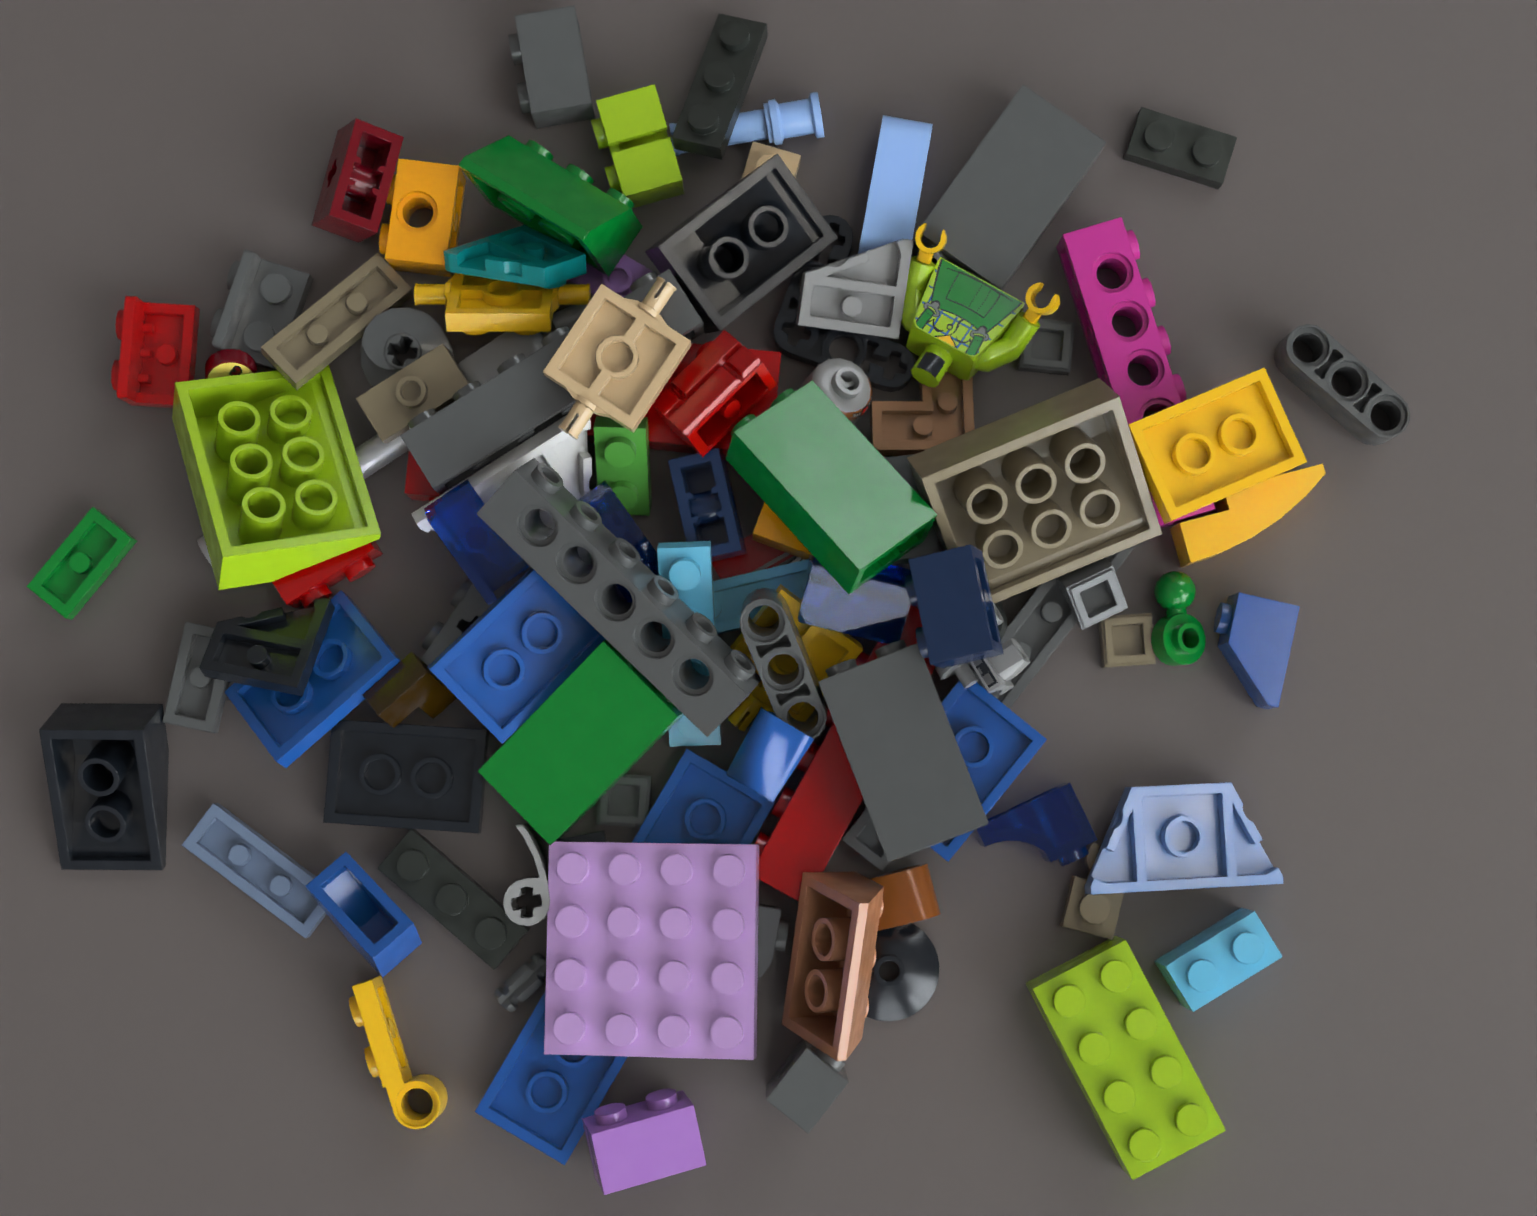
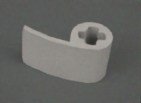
M526 823L515 826L523 836L534 857L539 876L523 878L510 885L504 894L503 907L505 914L511 921L518 925L531 926L547 917L550 896L546 855L536 834L529 824ZM526 887L533 888V895H541L542 905L533 908V915L526 914V907L519 908L517 904V897L526 893Z

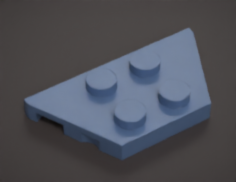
M1231 782L1125 787L1086 881L1085 894L1095 895L1283 884V875L1278 867H1273L1260 844V841L1263 839L1255 824L1245 816L1243 803Z

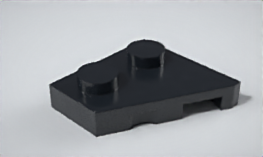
M319 598L313 600V607L287 613L280 607L262 611L257 616L251 618L241 616L219 621L215 626L199 668L205 677L303 696L335 607L330 599Z

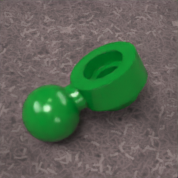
M1170 571L1163 574L1155 585V598L1158 604L1166 609V616L1162 617L1155 624L1151 634V644L1155 655L1164 664L1169 666L1188 665L1196 662L1203 654L1206 637L1201 623L1194 616L1187 614V608L1192 604L1196 595L1193 580L1183 572ZM1182 634L1185 637V645L1182 641Z

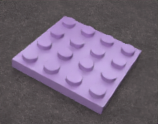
M554 842L551 846L549 845L548 889L550 905L547 912L544 1054L734 1060L756 1059L759 844Z

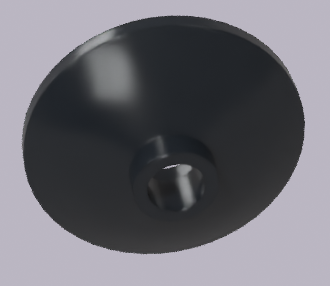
M910 923L877 932L875 946L876 962L872 968L868 994L869 1011L867 1017L871 1019L897 1021L908 1018L920 1011L929 1002L936 990L939 979L937 952L929 937L916 925ZM886 961L895 962L899 968L898 975L892 980H884L879 975V968Z

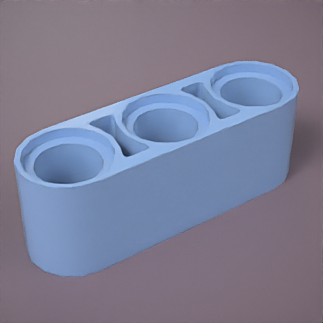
M883 115L858 254L900 239H913L933 124Z

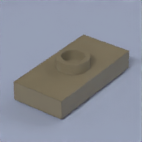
M442 343L355 399L381 441L388 444L410 430L408 423L420 413L433 408L438 412L454 402L452 396L459 389L469 384L448 348Z

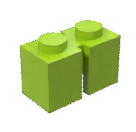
M655 84L596 100L600 117L592 119L591 123L599 150L609 147L614 165L604 167L610 188L616 189L628 197L635 204L634 208L684 194L682 176L671 138L667 134L668 129Z

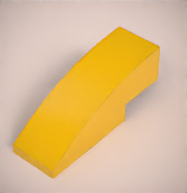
M1319 464L1272 477L1215 502L1218 513L1181 522L1172 527L1170 531L1181 568L1212 558L1254 537L1281 519L1326 474L1324 465Z

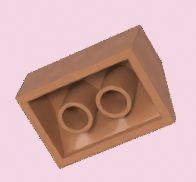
M803 872L782 1025L834 1060L846 1061L862 1040L864 1022L869 1011L868 994L872 968L876 962L875 946L879 918L884 908V886L857 872Z

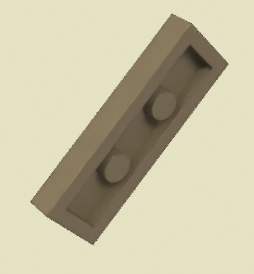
M376 253L262 345V355L298 390L362 338L365 328L376 315L391 308H398L412 297V288L379 253Z

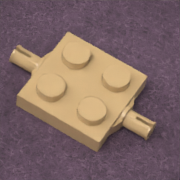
M658 276L642 302L623 298L605 285H600L543 371L545 377L566 389L574 401H576L561 425L558 426L563 432L569 433L572 438L577 440L593 413L598 416L609 417L629 431L635 432L692 345L691 340L670 328L660 315L673 292L677 290L670 282L666 284L665 279Z

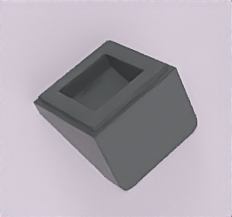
M1106 558L1056 578L1081 630L1128 608L1114 567Z

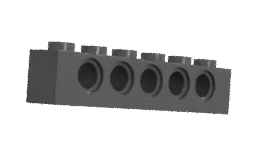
M535 458L520 466L477 512V515L707 737L750 695L761 681L760 676L755 672V666L744 653L732 650L717 635V630L713 623L704 615L697 612L694 613L679 598L677 589L670 581L662 576L655 575L643 564L635 547L628 541L617 538L602 524L599 513L588 503L578 501L563 486L562 478L550 466L539 463ZM540 509L545 510L552 516L555 524L554 529L547 527L542 522ZM578 547L586 549L591 554L593 566L584 563L580 559ZM615 584L622 585L628 589L632 596V603L626 602L619 597ZM653 621L665 625L670 632L671 639L661 637L655 631ZM691 659L703 662L709 670V676L698 673L693 668Z

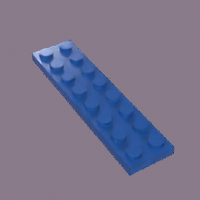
M686 748L632 843L751 844L776 800L773 802L766 800L726 776L727 772ZM545 990L475 1112L565 1165L585 1131L582 1118L594 1115L595 1110L598 1109L627 1057L544 1054Z

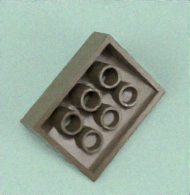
M1100 378L907 457L921 498L937 514L932 526L942 550L945 551L971 544L982 551L994 604L1162 534L1120 396Z

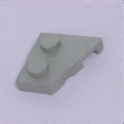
M900 239L804 272L802 275L796 324L899 339L914 240Z

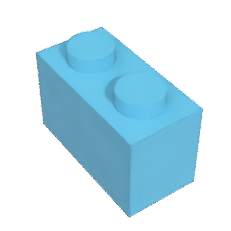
M1240 908L1154 962L1181 1006L1194 1012L1283 956L1256 912Z

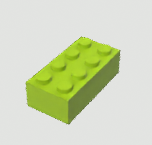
M1114 936L1113 940L1108 939L1025 983L1122 1170L1132 1180L1226 1131L1125 939Z

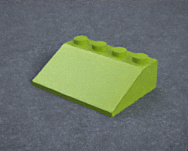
M329 365L298 390L278 370L175 382L172 420L218 590L273 582L380 539V528Z

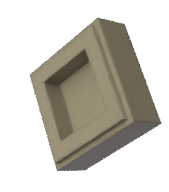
M1152 613L1113 615L1098 622L1102 668L1156 664L1155 653L1151 644L1153 630Z

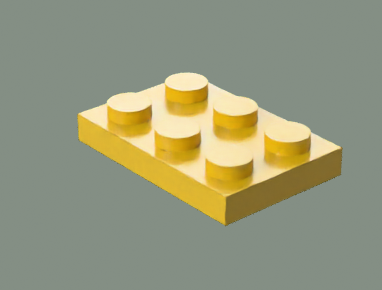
M1265 367L1129 424L1147 486L1164 524L1307 462Z

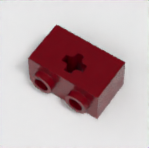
M357 118L339 129L311 225L358 243L377 234L404 137Z

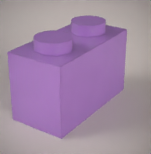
M670 1088L660 1089L649 1093L645 1097L646 1101L625 1106L623 1103L607 1104L596 1109L595 1115L582 1118L595 1179L604 1195L706 1166L694 1105L683 1090L676 1092L675 1089Z

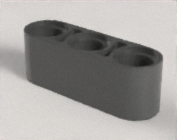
M1311 324L1298 326L1277 345L1274 360L1280 372L1357 440L1366 445H1380L1398 436L1408 426L1410 410L1404 399L1324 329ZM1293 342H1304L1311 348L1313 354L1311 363H1305L1297 359L1292 349ZM1334 374L1342 375L1349 381L1351 386L1349 397L1341 396L1333 389L1331 382ZM1372 408H1379L1387 414L1389 418V428L1387 431L1376 428L1372 423L1370 417Z
M769 588L756 589L748 594L743 601L739 621L741 632L776 717L814 739L825 728L827 719V705L818 683V678L789 606L782 594ZM757 606H770L777 612L779 619L772 626L761 627L752 621L750 612ZM787 654L795 658L798 667L792 673L783 675L775 672L769 665V662L776 655ZM806 702L815 707L817 714L811 720L802 722L794 719L790 715L789 709L796 703Z

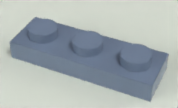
M219 803L211 805L182 844L183 847L304 938L310 937L327 915L306 888V885L316 876Z

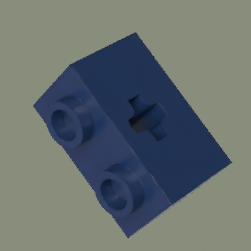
M716 448L710 450L703 458L696 453L668 460L686 542L711 541L712 562L747 554L727 462L723 452Z

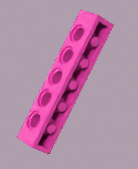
M1122 217L1063 234L1056 248L1097 376L1120 396L1128 425L1143 419L1144 412H1159L1186 401L1187 397L1183 381L1178 373L1172 375L1167 355L1171 354L1168 334L1162 325H1156L1151 310L1156 304L1152 285L1147 277L1141 279L1136 263V260L1140 259V249L1133 230L1126 231ZM1109 268L1115 271L1120 278V287L1110 289L1101 285L1097 279V270ZM1115 316L1130 318L1135 325L1136 334L1132 337L1119 335L1113 328L1112 318ZM1139 363L1147 367L1151 374L1150 384L1144 386L1135 384L1128 376V365ZM1150 493L1160 528L1204 516L1215 509L1214 503L1164 524Z

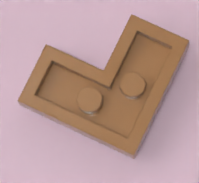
M946 372L937 387H927L919 382L920 401H871V444L882 456L912 455L975 430L973 378L961 380Z

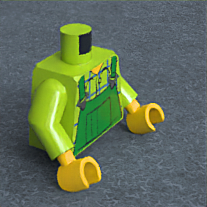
M924 223L917 229L915 234V242L919 252L917 256L911 257L901 325L909 332L906 347L909 351L920 356L911 369L913 377L921 384L934 388L938 386L946 372L961 380H970L978 371L990 372L1017 360L1039 329L1040 323L1038 320L1041 315L1053 314L1060 305L1059 295L1055 294L1046 307L1038 308L1035 298L1042 290L1044 284L1041 282L1035 283L1026 293L1025 301L1028 309L1026 312H1023L1024 302L940 257L935 265L932 262L933 255L944 249L947 244V234L943 229L939 244L936 247L927 248L922 242V235L927 227V223Z

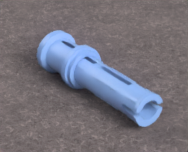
M818 92L810 93L808 99L779 104L776 99L768 100V103H763L764 109L739 113L728 146L769 139V144L775 143L776 146L782 145L784 139L814 134L817 139L824 138ZM669 123L672 136L677 123ZM674 149L675 156H679L683 153H689L686 151Z

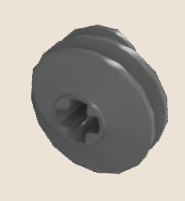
M410 307L391 308L376 315L365 328L361 342V368L369 384L374 387L442 343L453 356L451 341L441 325L427 313ZM409 347H411L417 356L415 360L406 359L403 366L396 357L398 353L406 354Z

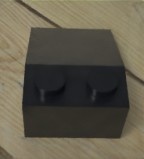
M776 154L678 225L646 250L645 253L661 274L670 269L703 321L704 333L707 334L721 331L838 237L781 157Z
M61 703L39 729L61 870H163L166 866L169 747L166 725L163 723V704Z

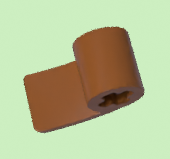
M927 863L902 868L870 878L884 886V908L879 918L878 931L926 920L941 914Z

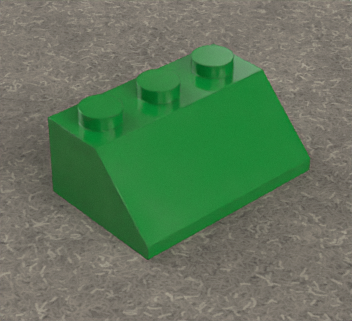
M508 135L463 157L459 167L490 205L519 223L586 254V263L608 277L643 227L632 211L635 204L628 197L613 188H609L606 193L592 185L594 180L591 176L571 163L568 164L566 169L552 161L554 156L546 148L529 139L526 145Z

